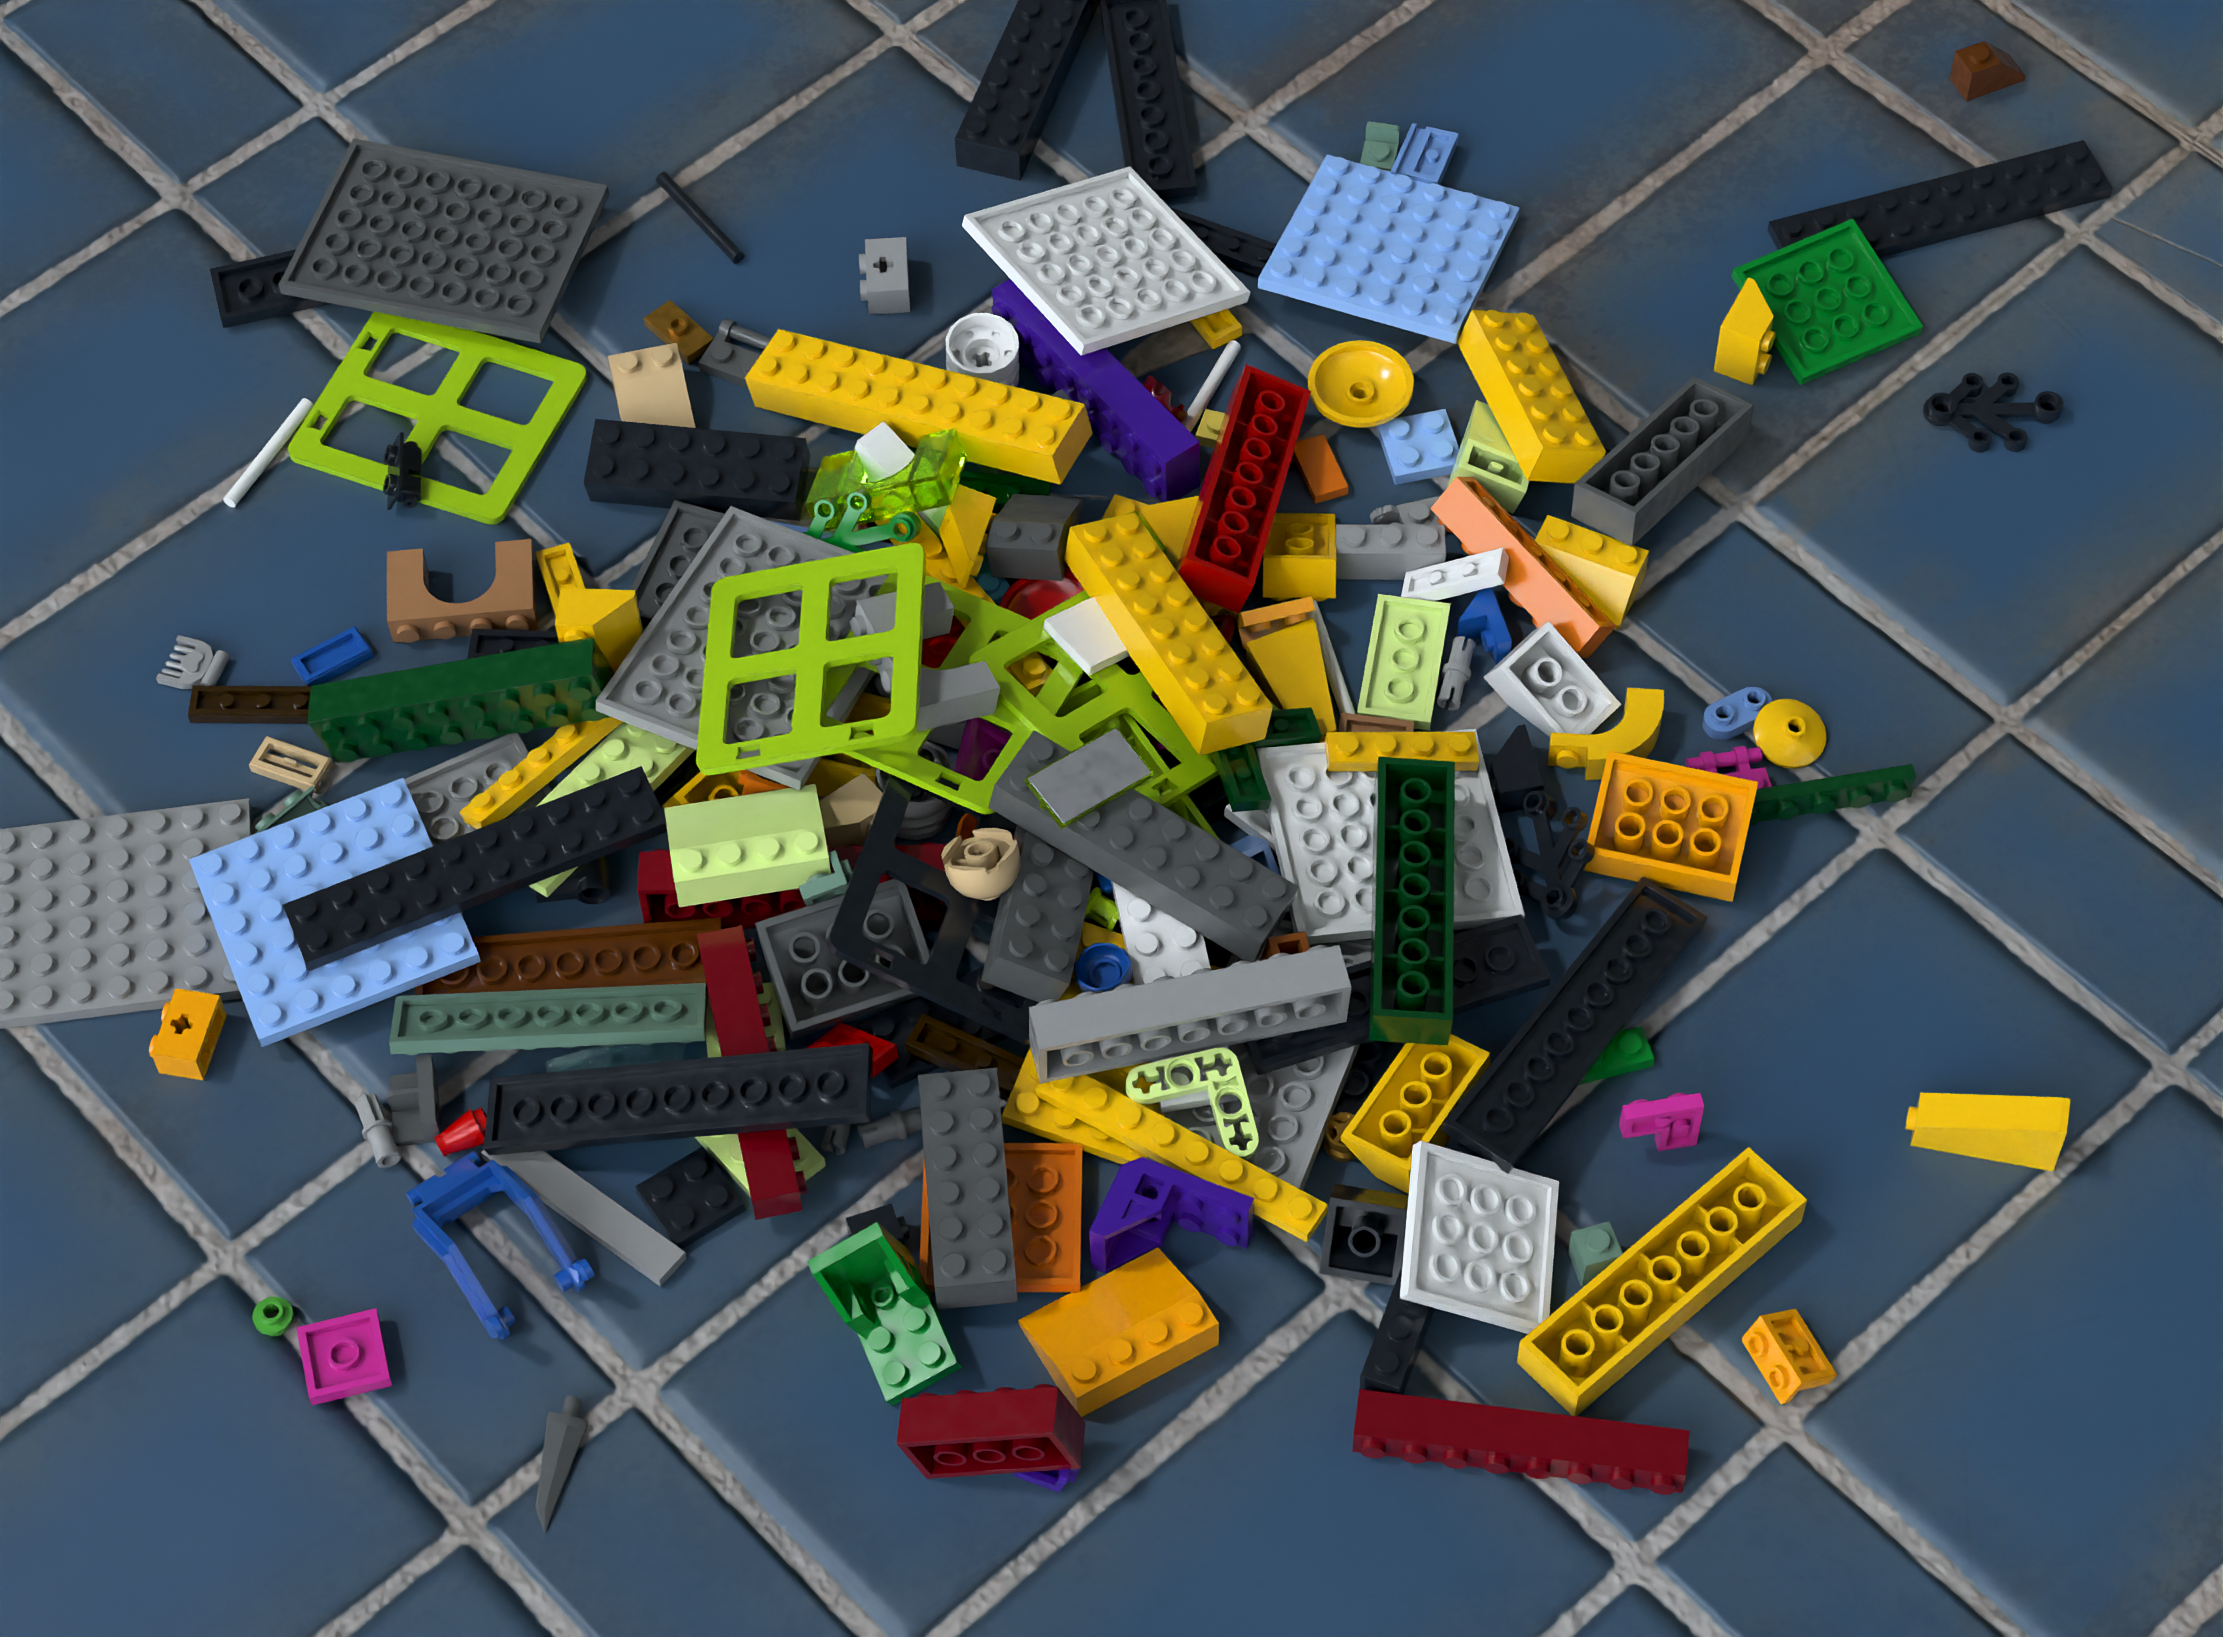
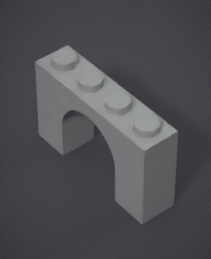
M940 582L925 585L923 639L950 633L954 606ZM897 592L857 601L855 617L851 620L852 631L855 637L885 632L894 628ZM893 657L870 660L869 663L872 666L875 665L881 675L884 690L887 693H891ZM985 661L948 670H931L921 667L917 732L995 713L1000 686Z

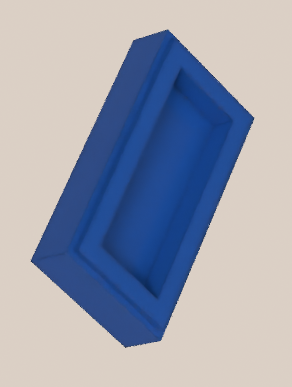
M353 626L291 658V662L306 686H313L328 682L374 658V655L356 626Z

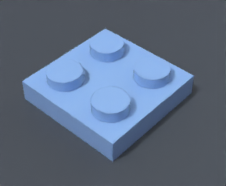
M1446 409L1394 418L1389 422L1377 425V433L1394 485L1452 473L1459 447Z

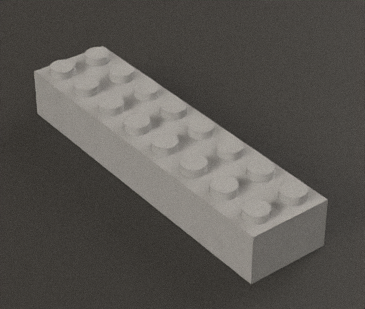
M1318 945L1302 953L1292 955L1278 953L1267 960L1257 962L1244 960L1236 962L1230 967L1217 970L1203 968L1187 976L1177 978L1163 976L1155 979L1152 983L1137 986L1134 984H1123L1112 991L1102 993L1089 991L1081 993L1075 998L1062 1001L1054 999L1044 1000L1036 1006L1029 1007V1043L1039 1084L1347 1022L1351 983L1340 945L1332 947Z

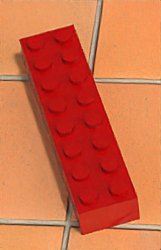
M1248 364L1245 365L1231 393L1176 571L1193 595L1238 614L1255 584L1311 394L1310 390Z

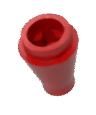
M482 1107L475 1111L470 1108L443 1132L434 1136L444 1157L484 1144L487 1114Z

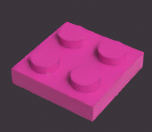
M376 1308L296 1327L308 1396L312 1406L392 1386L380 1318Z

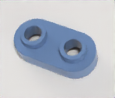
M1759 687L1741 689L1710 704L1705 709L1702 722L1703 729L1708 736L1716 740L1731 739L1752 729L1756 716L1765 705L1772 702V698L1767 691ZM1718 715H1725L1728 718H1720Z

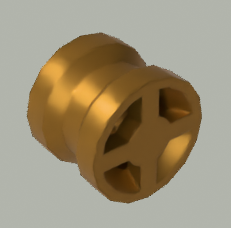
M1340 1112L1333 1115L1329 1120L1325 1131L1324 1148L1327 1154L1334 1160L1349 1162L1357 1158L1341 1142V1135L1354 1118V1114Z

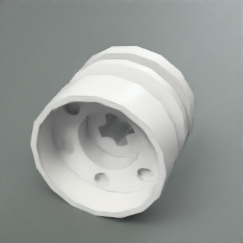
M973 313L960 318L950 327L945 339L946 370L1017 387L1019 383L1018 334L1012 324L1002 317L990 313Z

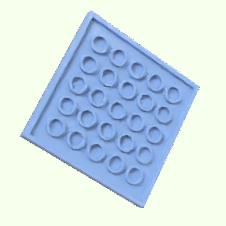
M1326 155L1258 277V288L1456 344L1518 220L1520 207L1447 188L1435 183L1419 182L1412 180L1407 175H1393L1389 171L1378 169L1374 166H1367L1345 160L1341 157Z
M404 778L189 859L261 1047L481 962L460 912L311 971L307 969L283 904L433 847Z

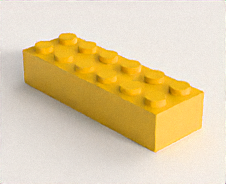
M1472 310L1457 344L1528 481L1575 484L1604 457L1606 451L1534 315L1524 312L1507 313L1496 310Z

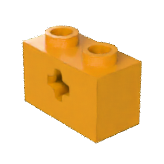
M175 988L171 1001L166 1002L163 1007L160 1031L158 1035L155 1034L150 1042V1057L153 1058L160 1074L204 1081L227 1016L220 995Z

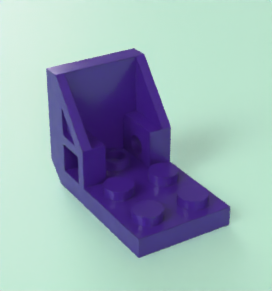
M1144 1157L1124 1163L1120 1166L1089 1230L1091 1268L1106 1274L1157 1247L1159 1249L1162 1248L1173 1222L1178 1223L1187 1231H1201L1212 1235L1225 1245H1239L1248 1249L1254 1233V1198ZM1153 1217L1157 1218L1154 1222H1147V1220Z

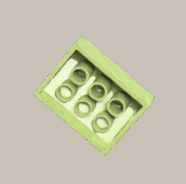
M816 784L805 785L801 790L786 788L664 808L679 907L797 889L816 874H831Z

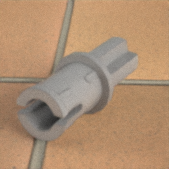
M374 1093L360 1095L355 1105L364 1127L362 1130L363 1138L370 1142L378 1167L387 1168L393 1166L400 1161L401 1155L391 1134L393 1130L392 1123L386 1120L377 1095Z

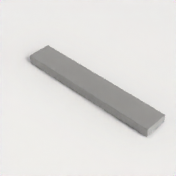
M485 1150L481 1152L485 1161L489 1162L493 1159L500 1166L507 1165L539 1196L543 1203L660 1287L687 1259L685 1251L545 1151L488 1155Z

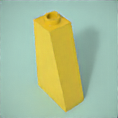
M1199 496L1140 507L1141 522L1175 570ZM1195 596L1208 616L1231 615L1235 618V614H1238Z
M1313 618L1246 643V664L1253 678L1259 681L1260 689L1277 708L1284 710L1312 707L1322 734L1320 743L1325 742L1326 732H1337L1317 626Z
M1920 1092L1917 1106H1909L1905 1129L1912 1130L1910 1146L2053 1172L2067 1134L2071 1099L2063 1097Z

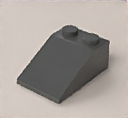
M1013 494L993 520L986 543V552L992 577L1063 581L1067 567L1064 556L1070 527L1078 525L1084 504L1083 497Z

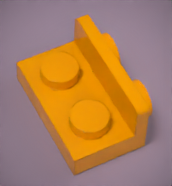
M1312 596L1235 614L1242 648L1246 650L1247 642L1311 619L1309 612L1315 611Z
M1796 1308L1759 1316L1742 1337L1744 1346L1780 1404L1789 1403L1800 1390L1828 1385L1837 1376Z

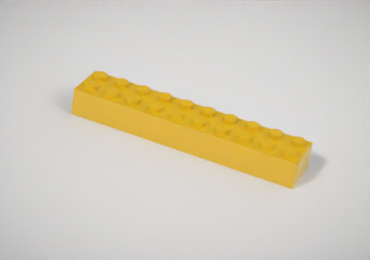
M781 329L777 330L745 377L755 407L864 435L884 421L907 446L1061 485L1093 434L1086 407L1083 403Z

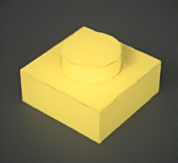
M1205 409L1195 435L1201 446L1215 447L1225 413Z

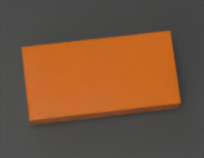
M1322 434L1297 441L1292 456L1314 503L1317 504L1348 495L1349 487L1325 435Z

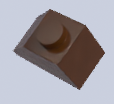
M1982 41L1955 51L1950 80L1965 101H1969L2025 81V75L2008 53L1986 41Z

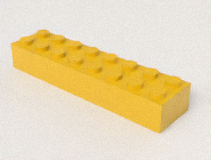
M1136 513L1070 527L1064 561L1089 597L1096 599L1126 647L1127 652L1198 755L1201 756L1265 739L1273 709L1272 704Z
M1748 1147L1520 1340L1517 1364L1572 1416H1578L1802 1222L1807 1199Z

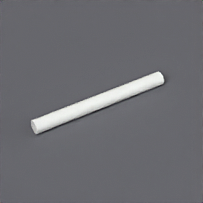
M1234 340L1229 341L1187 411L1188 416L1181 424L1190 433L1241 350V345Z
M303 398L226 494L223 500L228 506L234 508L307 417L314 406L310 400Z
M1313 600L1315 611L1309 612L1317 626L1325 671L1340 714H1356L1316 600Z

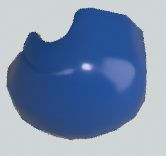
M1095 943L1082 951L1074 963L1075 980L1083 992L1102 993L1112 991L1120 985L1130 984L1132 979L1133 966L1127 951L1112 943Z

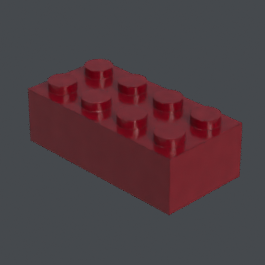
M1039 1384L1033 1389L1020 1390L1000 1387L993 1392L980 1393L971 1390H960L953 1395L921 1393L917 1397L902 1398L896 1444L926 1479L1079 1469L1082 1467L1086 1422L1059 1387L1049 1384Z

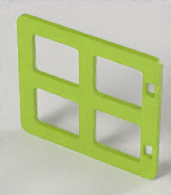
M373 312L289 443V456L297 464L383 491L384 480L388 474V465L323 445L331 429L347 404L351 401H358L417 420L418 422L405 443L413 441L418 444V447L422 450L421 465L440 434L446 430L512 450L488 492L483 495L408 473V475L421 478V500L419 503L485 524H498L505 519L586 383V369L580 363L473 330ZM399 333L460 353L435 394H421L366 376L391 335ZM369 337L377 340L371 351L362 349ZM492 362L553 381L552 386L528 424L520 425L459 405L485 363ZM319 416L327 418L321 430L312 428Z
M908 543L721 578L713 585L696 764L701 773L716 775L906 742L916 735L919 722L926 554L920 544ZM898 573L895 626L893 629L880 633L829 641L831 599L834 585ZM802 590L799 643L797 646L785 650L733 658L737 610L740 602ZM893 657L890 713L882 718L823 727L827 671L836 666ZM796 674L792 730L784 735L726 744L731 688L740 683ZM870 730L874 732L873 736L854 739V733ZM760 751L758 756L741 758V753Z
M898 573L889 574L874 597L897 592ZM926 575L925 585L940 582L954 606L953 615L966 620L969 624L939 668L934 669L921 664V667L931 670H948L968 665L972 653L990 644L995 637L1004 636L1031 620ZM852 629L845 639L855 637ZM1047 644L1036 651L1057 660L1058 664L1036 696V699L1053 715L1057 716L1081 679L1084 671L1056 645ZM869 661L832 667L827 671L823 727L845 724L827 715L828 711L858 668L865 667L879 673L875 665L872 666ZM999 700L997 701L995 713L981 716L980 718L1013 733L991 769L981 781L970 779L918 755L935 728L919 731L912 739L906 742L843 753L981 814H992L995 811L988 807L994 785L1033 731ZM792 714V720H791V726H792V727H793V714ZM866 732L854 733V739L873 736ZM942 777L960 785L959 790H954L938 782Z
M1085 590L971 654L968 665L985 661L1000 686L998 700L1032 731H1037L1072 753L1085 746L1080 738L1121 714L1131 715L1181 762V764L1141 788L1135 789L1163 807L1169 806L1219 775L1212 753L1198 755L1171 714L1152 697L1156 693L1141 671L1135 675H1130L1114 663L1089 675L1105 692L1067 715L1057 717L1005 669L1047 644L1056 645L1072 659L1043 627L1045 619L1089 599L1090 597ZM1269 700L1273 706L1272 710H1280ZM1166 784L1172 791L1159 797L1154 790Z

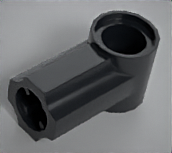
M601 857L580 865L548 898L535 890L537 903L578 899L585 904H599L607 901L611 894L608 860L605 857Z

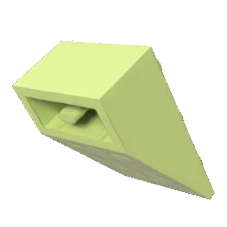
M1476 400L1447 488L1457 476L1474 477L1506 511L1514 513L1527 491L1529 481L1521 470L1489 405Z

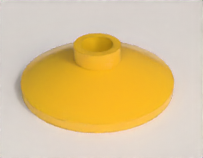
M1793 699L1775 700L1765 705L1755 718L1753 725L1755 743L1757 747H1760L1763 756L1778 766L1790 769L1806 767L1815 762L1825 748L1826 729L1820 716L1805 703ZM1788 724L1795 726L1799 732L1791 731Z

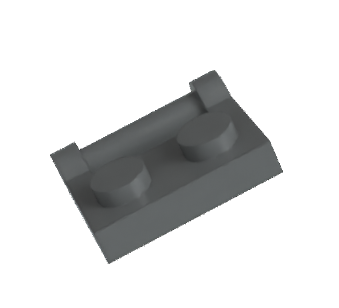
M724 318L719 326L717 335L698 362L700 372L748 389L745 377L761 354L730 344L732 339L765 349L772 338L737 326L736 321Z

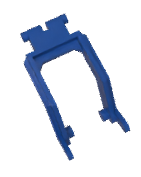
M472 1151L444 1169L445 1175L440 1178L436 1174L406 1192V1196L413 1206L422 1202V1204L412 1209L415 1215L412 1226L416 1234L445 1263L489 1336L505 1340L511 1336L508 1328L516 1323L513 1314L507 1306L502 1307L498 1311L495 1309L458 1247L441 1229L442 1227L498 1192L503 1191L530 1218L559 1265L561 1271L554 1274L553 1277L563 1292L571 1287L576 1292L582 1291L586 1288L584 1281L589 1280L595 1274L585 1259H577L539 1196L507 1165L500 1166L492 1159L478 1168L481 1165V1161L477 1154Z

